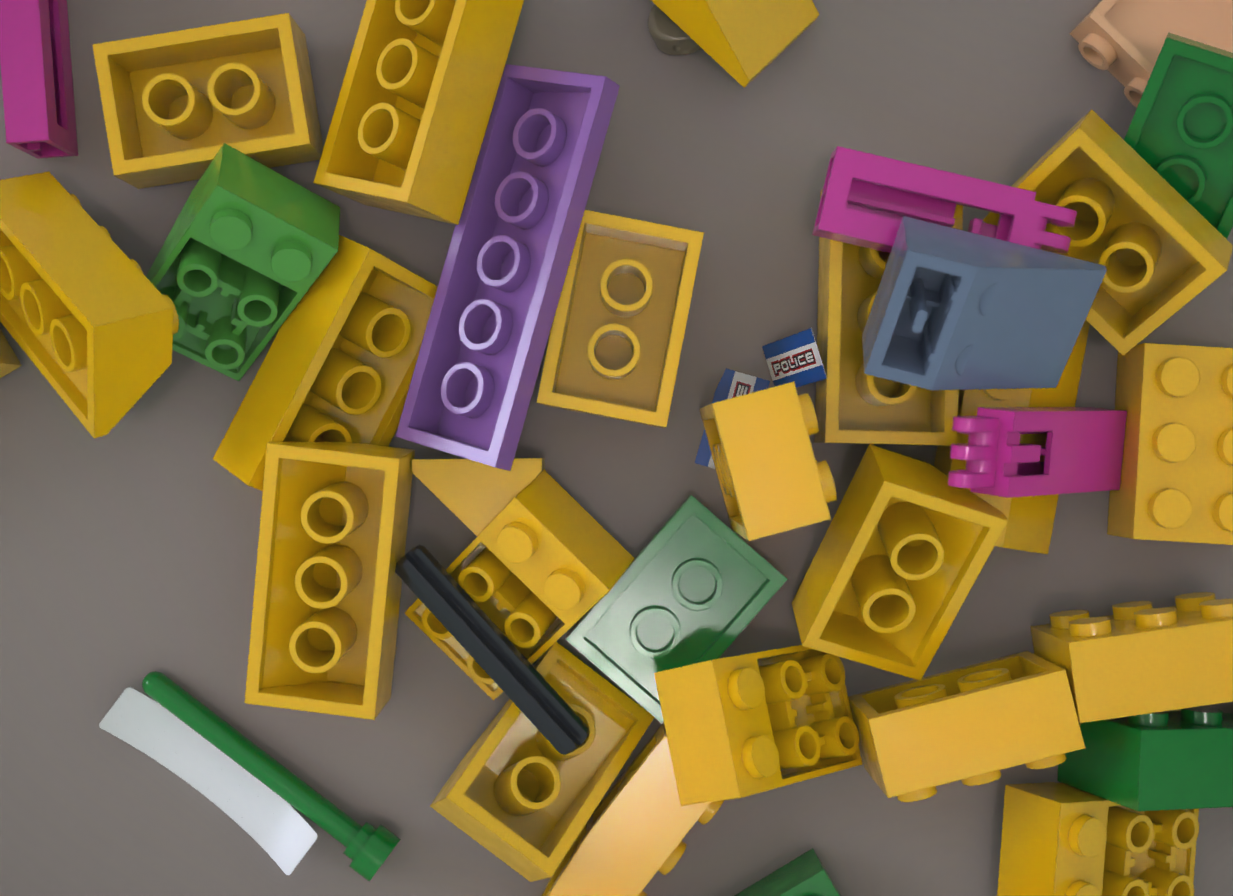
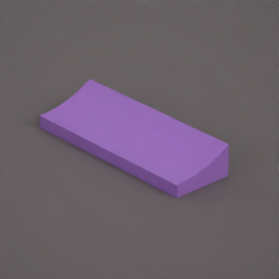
M505 64L459 224H455L395 437L488 466L511 471L620 87L608 77Z

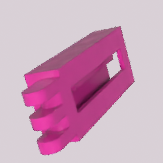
M0 0V64L6 143L37 159L78 156L67 0Z
M837 146L830 156L812 235L891 253L903 216L952 227L956 219L953 218L956 204L1000 214L997 226L983 223L982 219L974 218L970 220L967 232L1040 250L1068 253L1071 238L1047 232L1045 229L1047 223L1059 227H1074L1077 212L1072 209L1034 201L1036 192Z
M977 407V416H953L952 430L969 435L968 443L951 444L950 458L966 460V470L949 471L948 486L971 488V492L1007 498L1120 490L1127 411L1096 407ZM1020 434H1047L1046 447L1020 443ZM1040 455L1045 456L1044 462H1040Z

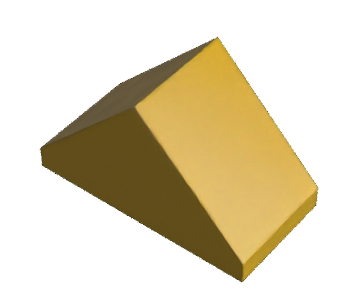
M514 458L511 471L495 468L469 459H412V473L476 536L529 483L545 470V458Z

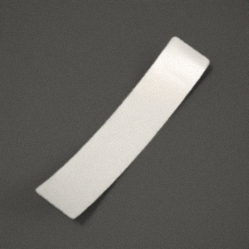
M131 687L126 688L99 723L101 729L153 758L207 797L244 829L269 854L286 875H290L317 840L318 835L314 829L288 802L158 702Z

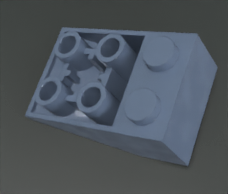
M903 216L862 334L864 374L928 390L1056 388L1105 276L1106 266Z

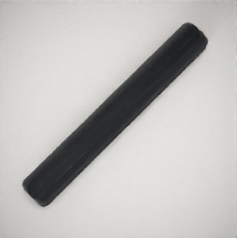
M419 544L413 547L396 563L395 573L560 754L566 755L573 752L585 741L590 733L589 727L425 546Z

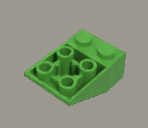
M224 143L192 190L146 275L148 280L161 294H166L171 298L176 307L179 328L177 333L173 334L172 350L240 381L337 253L340 207Z

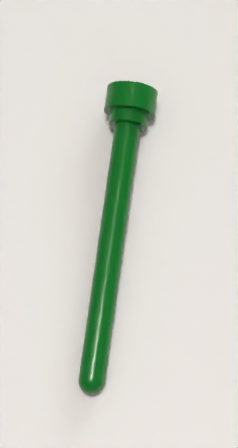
M154 671L144 677L142 688L147 695L344 845L346 849L343 854L352 860L349 867L367 881L372 879L401 840L382 824L377 829L368 822L361 826L163 673Z

